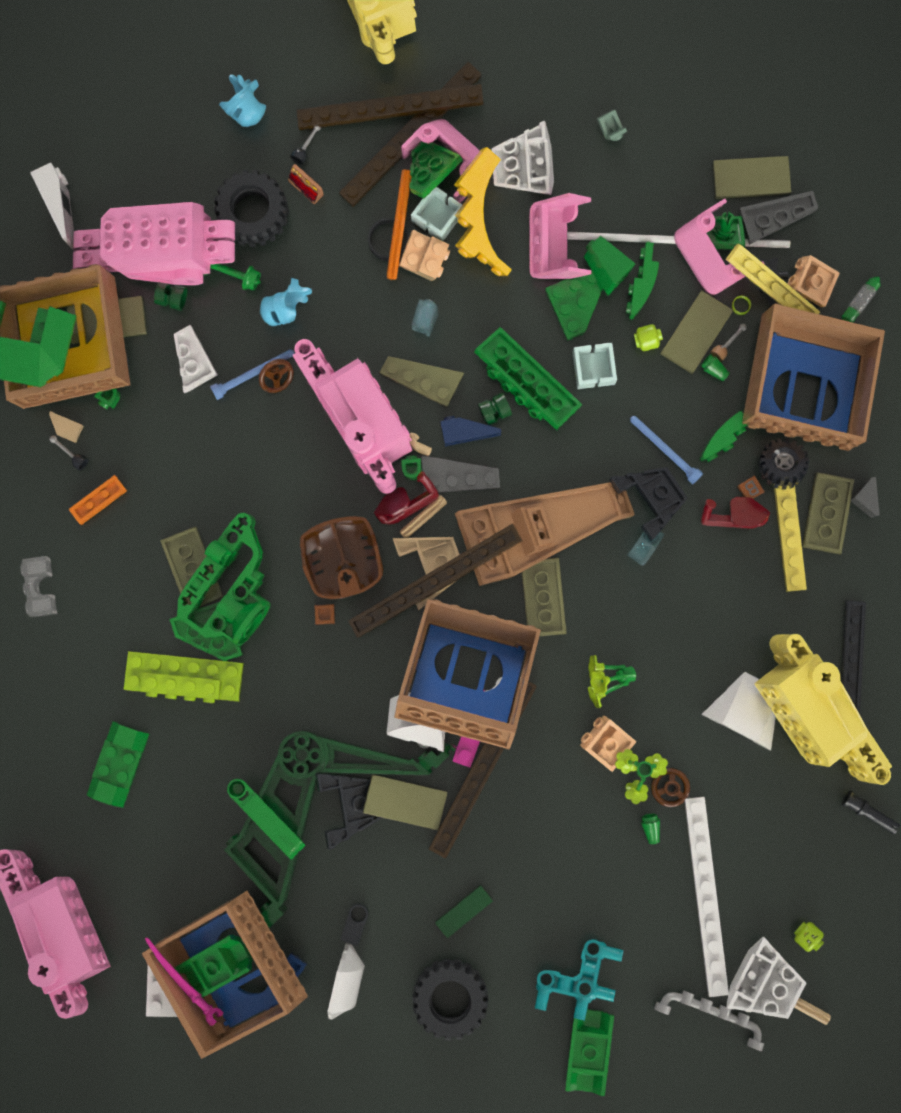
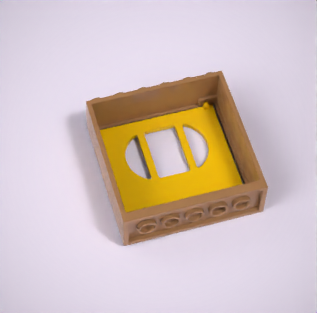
M92 264L84 269L75 268L67 273H54L46 278L37 277L29 282L19 281L16 285L0 286V301L6 303L0 327V337L30 342L38 308L49 309L50 306L58 309L74 305L80 342L79 347L68 350L63 373L46 381L47 384L44 386L35 387L4 381L7 401L25 409L130 385L115 277L101 265ZM82 304L88 305L94 311L97 319L96 332L88 344L86 342Z

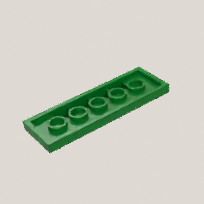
M501 327L475 349L474 353L487 364L488 376L492 379H497L505 392H511L519 405L526 406L531 417L538 418L540 421L544 418L557 430L582 406L567 389Z

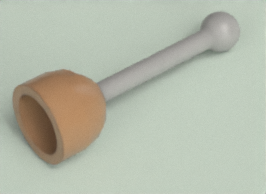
M744 323L740 324L737 332L726 344L714 347L710 352L711 355L716 356L722 362L728 353L726 348L742 331L747 329V325Z

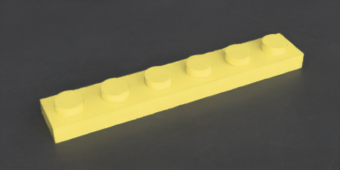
M737 244L725 259L779 305L815 314L820 313L818 309L742 245Z
M778 486V489L774 488L786 592L807 590L795 486L791 489L787 486L786 490H782V486Z

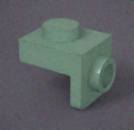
M615 110L597 118L603 135L607 140L617 141L623 137L622 134L627 132L626 128L622 127Z

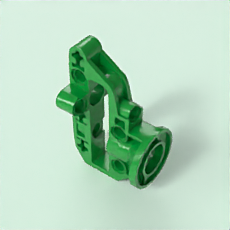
M238 514L230 522L220 538L209 544L204 553L206 555L205 559L178 598L177 609L178 618L205 638L224 636L238 647L243 645L256 631L271 606L270 602L256 593L263 583L262 579L264 577V574L258 570L263 559V550L254 529L256 524L255 518L250 514ZM243 518L246 519V522L248 523L247 526L243 525ZM232 533H236L238 536L235 543L230 541ZM245 543L253 550L252 559L228 593L220 601L206 624L202 626L192 616L206 598L205 594L210 587L216 584L226 568L230 567L239 554L238 551ZM209 566H213L214 573H209ZM241 587L246 589L244 597H240L238 593ZM187 597L190 598L191 604H188ZM219 618L223 620V627L221 629L216 626V621Z

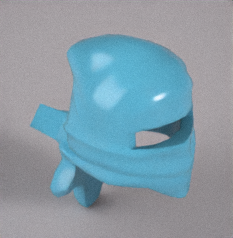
M230 75L229 80L236 94L228 102H220L219 106L241 126H254L262 119L266 110V105L260 103L254 97V91L259 87L257 80L251 82L250 79L244 82L241 75H238L237 78L234 75Z
M291 278L290 285H288V289L285 292H278L275 295L266 296L262 299L260 306L261 317L270 326L285 325L295 321L297 303H306L308 301L306 295H310L312 289L299 286L298 279Z

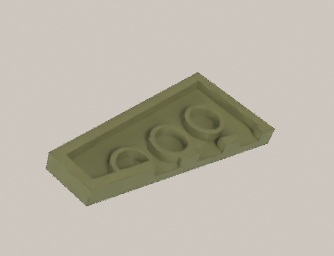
M390 356L387 357L380 371V375L445 407H448L464 376L462 372Z

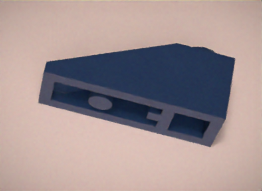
M449 416L445 417L444 421H441L445 447L501 436L500 428L463 418Z

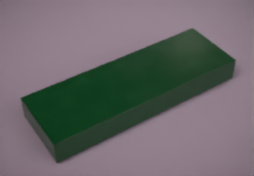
M480 885L439 918L435 924L446 938H449L493 902V900Z

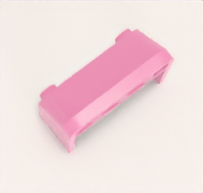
M438 119L423 124L401 146L402 157L406 159L421 141L431 143L437 139L448 150L461 156L463 164L460 166V176L479 153V150L445 119ZM457 191L454 193V199L459 203L466 198Z
M567 193L535 202L531 206L530 274L532 277L539 279H571L591 274V270L580 269L575 260L567 259V223L574 221L577 217L578 205L591 202L590 197Z
M726 199L699 214L679 228L674 234L676 245L704 291L709 295H716L745 277L733 265H725L706 234L715 226V218L712 213L722 207L727 202Z

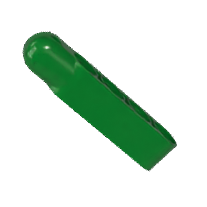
M242 779L230 781L227 787L229 796L292 860L306 846L304 842Z

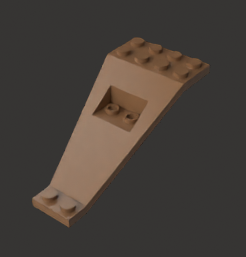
M610 482L488 504L455 513L467 550L511 524L515 525L523 542L474 570L479 586L509 579L613 522L631 518L635 515L627 492L624 491L618 494Z

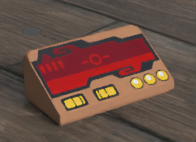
M294 164L292 166L288 181L313 204H316L324 195L322 187L297 165Z

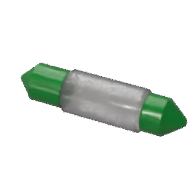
M879 276L869 278L866 284L862 286L841 316L842 320L853 323L861 315L880 287Z

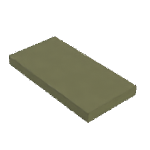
M788 156L713 161L715 199L791 194Z
M701 290L664 347L661 355L693 374L733 310Z
M143 297L118 299L123 337L147 334ZM82 304L86 342H90L96 332L97 319L94 311L88 305ZM67 306V312L76 315L75 306ZM77 320L71 338L72 344L80 343Z
M815 473L803 548L842 554L854 479Z
M196 526L160 540L180 594L206 557L204 554L206 549ZM209 566V573H214L212 566ZM218 581L210 587L205 594L206 598L199 607L224 597ZM187 597L188 604H191L190 598Z
M559 558L545 559L522 572L527 625L541 629L539 637L567 634Z
M372 774L363 813L438 830L447 792Z

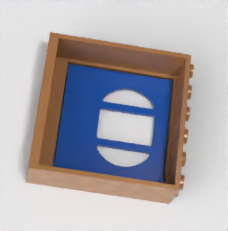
M779 304L772 305L761 317L742 423L747 424L749 428L753 429L764 428L769 433L781 432L785 433L784 435L787 437H802L807 442L819 441L824 446L836 445L841 450H851L866 442L885 331ZM790 371L782 412L774 401L773 387L776 379L782 373ZM797 372L821 378L814 420L790 414ZM827 381H829L837 393V406L830 418L821 421Z
M427 599L397 700L394 718L510 749L516 733L541 629H537L532 625H522L513 620L500 619L495 615L482 614L476 610H467L458 605H449L439 600ZM428 625H430L429 632H428V635H427V639H426V642H425V645H424V649H423V652H422V656H421V659H419V656H420V653H421V649H422V646H423V642H424V639H425V636H426V632H427V629H428ZM454 644L445 680H442L435 669V657L443 647ZM461 645L486 652L477 690L451 683ZM525 651H527L526 657H525V661H524V665H523V669H522V673H521V677H520V681H519V685H518V689H517V693H516V697H515V701H514V705H513V709H512V713H511V717H510V721H509V724H508L507 721H508V717H509V713H510V709H511V705H512V701H513V697H514V693H515V689H516V685H517V681H518V677H519V673H520V669H521V665H522L524 653H525ZM492 655H495L502 665L503 676L495 688L484 692L483 688ZM415 670H417L410 696H408Z
M248 891L238 895L154 945L174 968L218 942L221 934L226 929L236 928L259 969L237 981L233 980L203 997L209 1005H212V1008H219L223 1012L220 1017L213 1013V1019L217 1021L214 1025L210 1026L207 1023L206 1014H203L204 1011L196 1003H192V1000L163 968L152 950L149 948L142 953L201 1059L289 1014L308 997L304 987L295 975L294 969L287 961L284 952L279 947L273 933L268 928L264 917L260 914ZM209 921L208 924L204 925L203 927L197 929L196 931L190 933L189 935L181 939V936L187 934L188 932L194 930L195 928ZM179 973L180 976H181L190 986H192V985L190 984L189 980L187 979L186 975H185V974H182V973ZM260 975H263L269 985L265 991L260 993H249L240 988L241 985ZM276 1003H279V1004H277L276 1006H274V1007H272V1008H270V1009H268V1010H266V1011H264V1012L258 1014L257 1016H255V1017H253V1018H251V1019H249V1020H247V1021H245V1022L239 1024L238 1026L232 1028L234 1025H236V1024H238V1023H240V1022H242V1021H244V1020H246V1019L252 1017L253 1015H255V1014H257V1013H259V1012H261V1011H263V1010H265V1009L271 1007L272 1005H274V1004H276Z

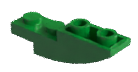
M646 242L644 248H641L640 259H643L642 266L638 268L639 278H634L633 284H629L628 295H631V302H627L626 313H629V320H633L640 312L656 280L659 262L652 261L653 242Z
M742 411L731 417L712 436L702 452L701 462L706 459L710 462L718 457L717 453L721 450L725 453L734 447L733 443L737 441L735 435L738 436L745 432V427L748 426L742 423L744 415Z

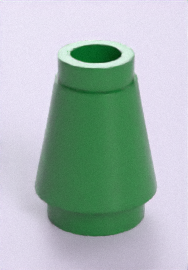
M711 354L701 364V367L704 368L703 371L720 379L722 382L730 374L720 360Z
M657 814L642 816L641 824L648 843H659L660 819Z

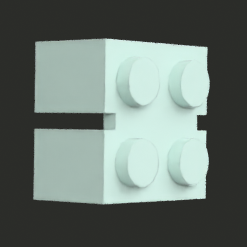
M436 187L421 200L411 214V219L414 224L424 231L428 229V233L431 236L444 241L458 222L455 214L462 204L449 197L447 205V194Z
M612 343L596 344L593 348V353H590L591 345L574 347L572 354L577 389L593 388L596 383L598 387L615 385L617 375Z

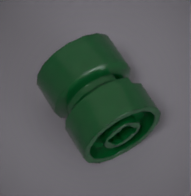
M158 282L154 294V303L164 307L169 305L172 309L182 311L187 300V287L181 285L172 286V284Z
M503 393L493 396L491 401L487 399L478 403L481 415L487 425L498 422V418L504 419L512 415L510 406Z

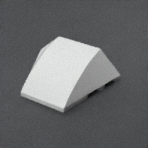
M545 121L540 122V125L531 130H525L518 137L510 138L492 148V152L501 159L493 171L495 186L551 195L554 185L552 148Z
M744 672L701 715L722 724L771 751L776 716L754 685L759 679Z
M399 695L391 698L387 735L405 741L418 742L422 746L427 747L428 745L444 752V731L394 718Z
M762 937L748 950L730 985L726 1008L788 1019L806 982L771 946L765 937Z
M347 942L338 966L329 1003L328 1019L331 1020L355 1007L365 967L352 944Z

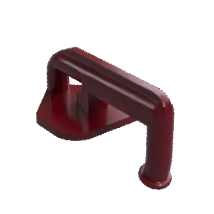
M424 471L418 474L417 481L421 482L427 491L411 501L404 487L396 488L393 492L386 494L374 511V515L381 523H398L438 499L439 492Z
M735 497L730 502L731 515L711 514L712 509L716 507V503L712 499H707L701 523L706 526L752 529L765 525L769 519L770 512L753 498Z

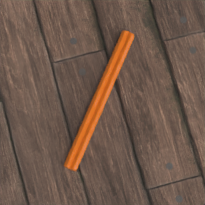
M405 169L401 173L386 275L387 279L390 280L397 279L410 191V170Z

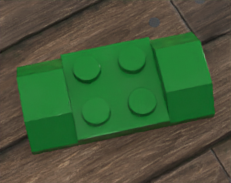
M113 721L92 775L93 778L87 796L108 805L123 808L150 734Z
M231 934L177 965L174 969L179 973L185 974L192 987L203 998L252 970L253 958L242 938Z
M587 1009L585 1021L573 1019L565 1091L580 1090L605 1096L614 1023L613 1014Z

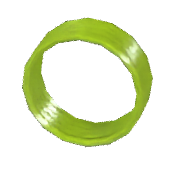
M737 296L732 302V309L738 315L746 314L751 308V301L746 296ZM744 298L747 300L749 309L746 312L737 311L734 307L736 299Z

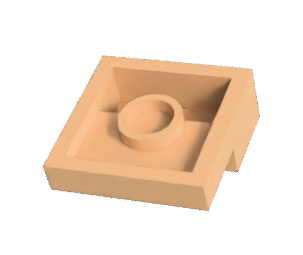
M413 230L402 254L399 266L430 281L435 280L437 277L440 278L444 269L441 267L443 260L446 261L450 254V250H448L449 244L433 236L430 238Z
M811 255L798 259L795 264L796 273L790 277L788 285L803 298L808 299L819 307H826L840 273Z
M603 716L594 721V728L590 733L587 732L582 736L580 746L613 772L616 768L617 753L624 752L626 749L630 750L636 741L613 721Z

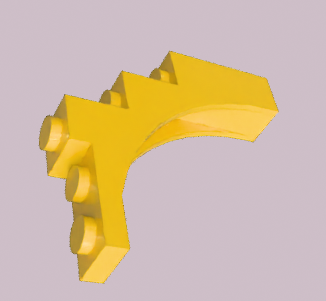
M485 147L479 151L454 184L458 188L457 192L463 197H468L455 214L458 218V223L465 228L468 227L455 246L463 257L472 258L478 255L477 259L483 264L487 263L492 267L491 271L497 276H507L512 269L497 257L485 230L483 216L485 191L494 169L501 161L488 147Z

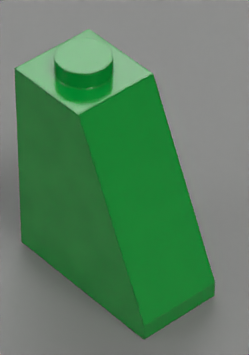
M600 235L595 241L592 239L586 246L588 251L584 258L606 294L610 295L629 275L635 263Z

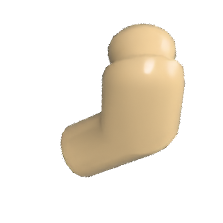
M410 433L409 436L412 441L409 443L416 452L429 456L432 448L417 442L419 436L415 433Z

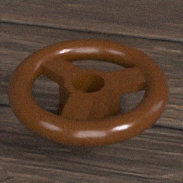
M275 359L268 362L259 374L261 388L268 393H277L287 388L294 376L291 363L284 359ZM288 371L287 379L280 385L282 375ZM265 376L273 381V387L265 384Z
M667 768L665 775L669 774V780L665 783L664 787L657 790L658 782L664 776L660 775L658 778L653 779L651 790L658 803L666 807H676L684 803L685 799L688 798L690 783L686 775L680 770ZM675 775L682 779L684 793L680 791V785L675 781ZM673 784L674 790L670 792L668 786ZM666 793L669 796H677L679 799L676 801H666L660 795Z

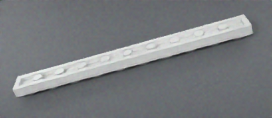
M705 797L685 799V811L707 991L709 997L729 995Z

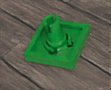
M726 212L722 216H714L715 226L706 233L716 249H734L737 244H740L745 248L742 216H734L730 212H728L727 216Z

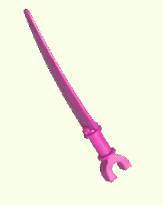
M145 938L163 968L192 1000V1003H196L204 1011L203 1014H206L207 1023L210 1026L214 1025L217 1021L213 1019V1013L220 1017L223 1014L222 1010L212 1008V1005H209L201 997L202 995L190 986L168 963L149 938Z

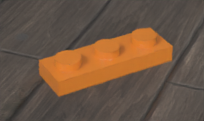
M114 475L69 508V511L78 523L83 525L127 492V489L118 477Z

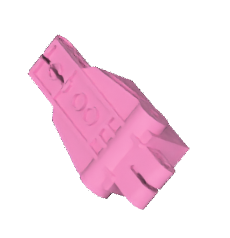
M193 202L110 208L101 218V229L73 232V250L75 251L73 252V269L88 268L89 265L98 264L108 272H120L130 279L174 285H199L203 283V274H210V264L232 263L235 261V222L230 220L211 221V217L204 212V207Z
M299 340L295 345L296 353L293 354V357L348 446L357 465L364 474L371 476L380 492L384 494L393 492L396 488V481L393 476L395 470L391 463L413 451L409 443L412 439L409 436L408 430L402 425L396 411L392 410L388 398L382 393L378 382L372 377L365 362L361 363L357 358L334 372L320 348L316 349L310 340ZM381 473H383L385 477L384 480L380 477Z
M0 850V889L14 920L29 964V979L32 984L41 987L44 994H49L59 1017L66 1019L81 1015L86 1012L88 1001L86 998L87 991L80 982L111 966L78 888L70 877H55L41 884L38 876L34 875L31 859L23 851Z

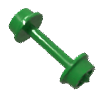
M210 264V269L212 268L243 280V290L250 289L254 291L260 283L261 273L255 270L253 266H249L246 273L223 264Z

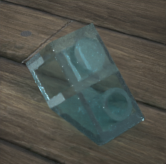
M419 299L412 322V330L427 336L431 335L438 317V307L433 301Z
M643 531L627 556L640 565H645L665 534L659 532L654 540L650 542Z

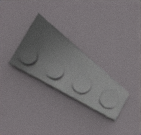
M809 191L741 207L739 213L742 216V223L749 245L817 211L818 205L814 192Z
M421 455L422 470L439 493L500 489L498 468Z

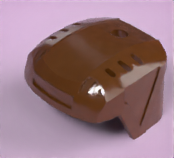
M351 516L332 519L312 527L301 536L302 567L313 592L318 597L327 599L349 597L370 589L382 578L383 564L376 536L366 518ZM367 536L368 539L362 540L361 537ZM364 546H372L373 548L364 549ZM314 550H317V551H318V552H317L316 554H314V555L311 554V552L314 551ZM367 556H375V559H367ZM317 560H320V561H321L320 563H318V564H316V565H312V563L315 562V561H317ZM320 570H323V571H324L323 573H321V574H319V575H315V573L318 572V571H320ZM344 572H347L348 575H352V578L349 579V582L344 580Z

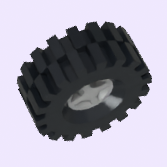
M781 438L777 439L776 443L771 441L769 446L766 445L758 462L759 474L762 473V480L767 479L766 484L769 486L771 483L775 484L773 488L778 489V486H782V490H786L787 486L791 489L794 488L795 484L799 485L809 467L810 460L807 457V450L803 451L804 447L802 445L797 446V441L793 440V443H790L788 438H785L784 442H782Z

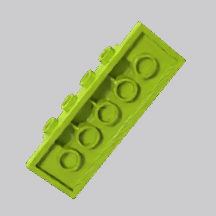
M128 651L124 690L146 692V696L149 697L165 694V698L169 699L184 696V700L196 701L197 697L203 698V702L215 703V699L239 702L244 663Z

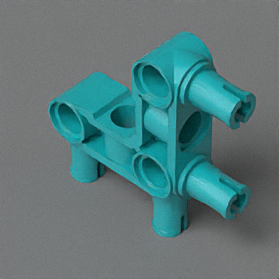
M597 940L587 941L581 955L582 965L580 974L574 978L561 975V972L544 970L538 974L536 984L538 993L535 1008L546 1011L549 994L552 992L573 996L577 999L573 1018L585 1021L588 1003H591L593 999L599 998L614 1001L616 990L598 986L597 980L601 960L607 958L621 962L624 950L606 946L605 942ZM592 943L597 944L599 947V951L595 955H591L588 952V946ZM546 973L552 977L549 985H544L541 981L542 976ZM583 983H588L591 987V991L587 995L580 992V986Z

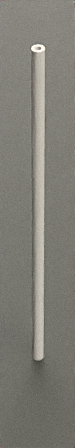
M567 232V240L593 239L595 241L601 235L607 241L676 244L674 236ZM745 239V247L790 248V241L760 239L749 245L748 240Z

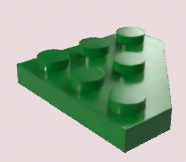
M421 141L411 151L413 159L410 167L411 182L409 183L411 192L424 199L463 161L461 156L433 142L424 143Z
M592 270L590 275L566 279L545 288L567 341L585 334L603 288Z
M220 602L197 609L192 618L204 626ZM178 616L169 619L176 638L223 661L243 655L241 646L238 647L224 636L205 638L179 619ZM221 618L216 621V626L219 629L223 627V620Z

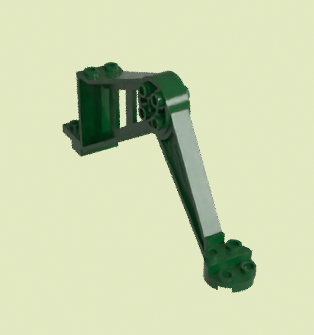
M298 731L288 735L281 742L278 755L258 796L302 840L316 786V773L429 775L432 772L430 768L434 766L436 769L450 756L448 751L450 749L455 751L457 747L452 742L450 744L445 742L444 752L439 751L440 753L437 754L433 749L430 752L426 750L419 756L420 762L418 763L414 758L408 760L320 737L309 731ZM302 737L305 739V744H302L300 741ZM294 738V744L297 749L292 746L286 747V745ZM312 739L316 741V743L319 746L311 749L307 748L310 746ZM334 750L390 765L334 763ZM287 751L291 753L290 758L286 755ZM314 752L319 754L318 758L314 757ZM296 760L297 763L294 764L293 770L290 769L287 763ZM308 760L312 763H319L315 770L311 772V766L307 762ZM300 765L304 767V772L300 771ZM280 778L289 784L302 786L295 815L274 794ZM248 816L240 834L237 833L226 842L228 846L224 851L269 898L259 910L268 928H270L288 909L283 903L288 897L298 853L291 860ZM253 836L281 865L277 883L244 849L252 841Z

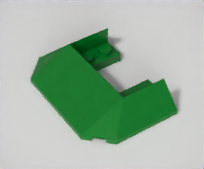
M0 301V327L6 303ZM50 306L49 309L38 308L30 342L0 337V380L42 387L47 384L46 381L63 373L77 316Z

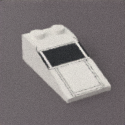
M49 163L30 173L62 239L73 250L74 228L70 196L66 187L69 183L58 167L55 168L52 163Z

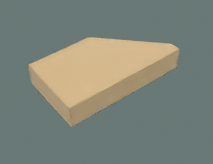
M50 411L49 415L57 435L76 443L84 426Z

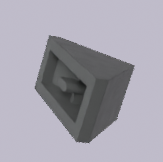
M876 477L866 480L851 498V502L870 518L880 515Z

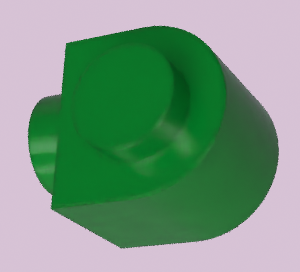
M115 388L97 392L94 397L99 400L98 404L105 409H108V407L114 409L120 399V393Z
M406 456L405 459L401 460L403 474L407 479L415 480L418 474L422 472L421 458Z

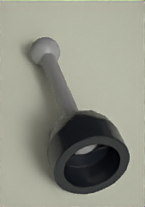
M314 127L303 147L295 149L291 153L290 158L294 162L303 165L307 157L305 149L316 131H319L321 127Z
M54 435L49 438L51 443H55L72 457V464L78 471L83 470L87 466L89 459L84 455H74Z

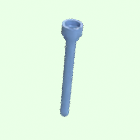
M290 349L224 384L220 383L217 385L216 383L210 386L216 399L219 400L224 397L223 395L229 389L260 374V371L268 362L275 359L287 360L293 357L294 351Z
M636 416L630 418L632 424L686 473L687 480L691 484H694L703 475L698 468H691Z

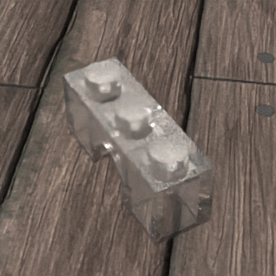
M41 556L22 559L20 571L25 580L23 592L27 596V602L25 603L26 613L29 614V617L57 614L55 595H42L39 591L40 581L43 578L52 577L50 558Z

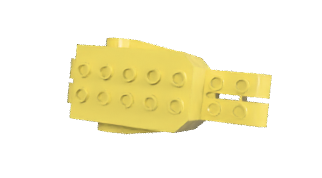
M347 0L358 24L361 40L364 45L373 49L380 63L389 64L395 59L393 45L396 44L395 39L416 31L414 18L417 15L414 9V0Z
M774 635L770 639L769 645L774 653L773 657L779 665L755 682L754 685L800 754L808 763L830 767L841 758L848 765L849 773L859 781L879 785L888 783L891 778L889 769L892 766L868 731L841 683L838 668L832 663L823 662L818 654H813L800 635Z

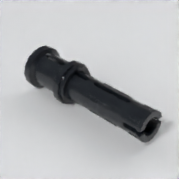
M851 790L844 796L841 803L842 806H848L858 816L864 815L891 832V834H895L898 831L893 827L899 829L900 824L869 806L866 799L858 798Z

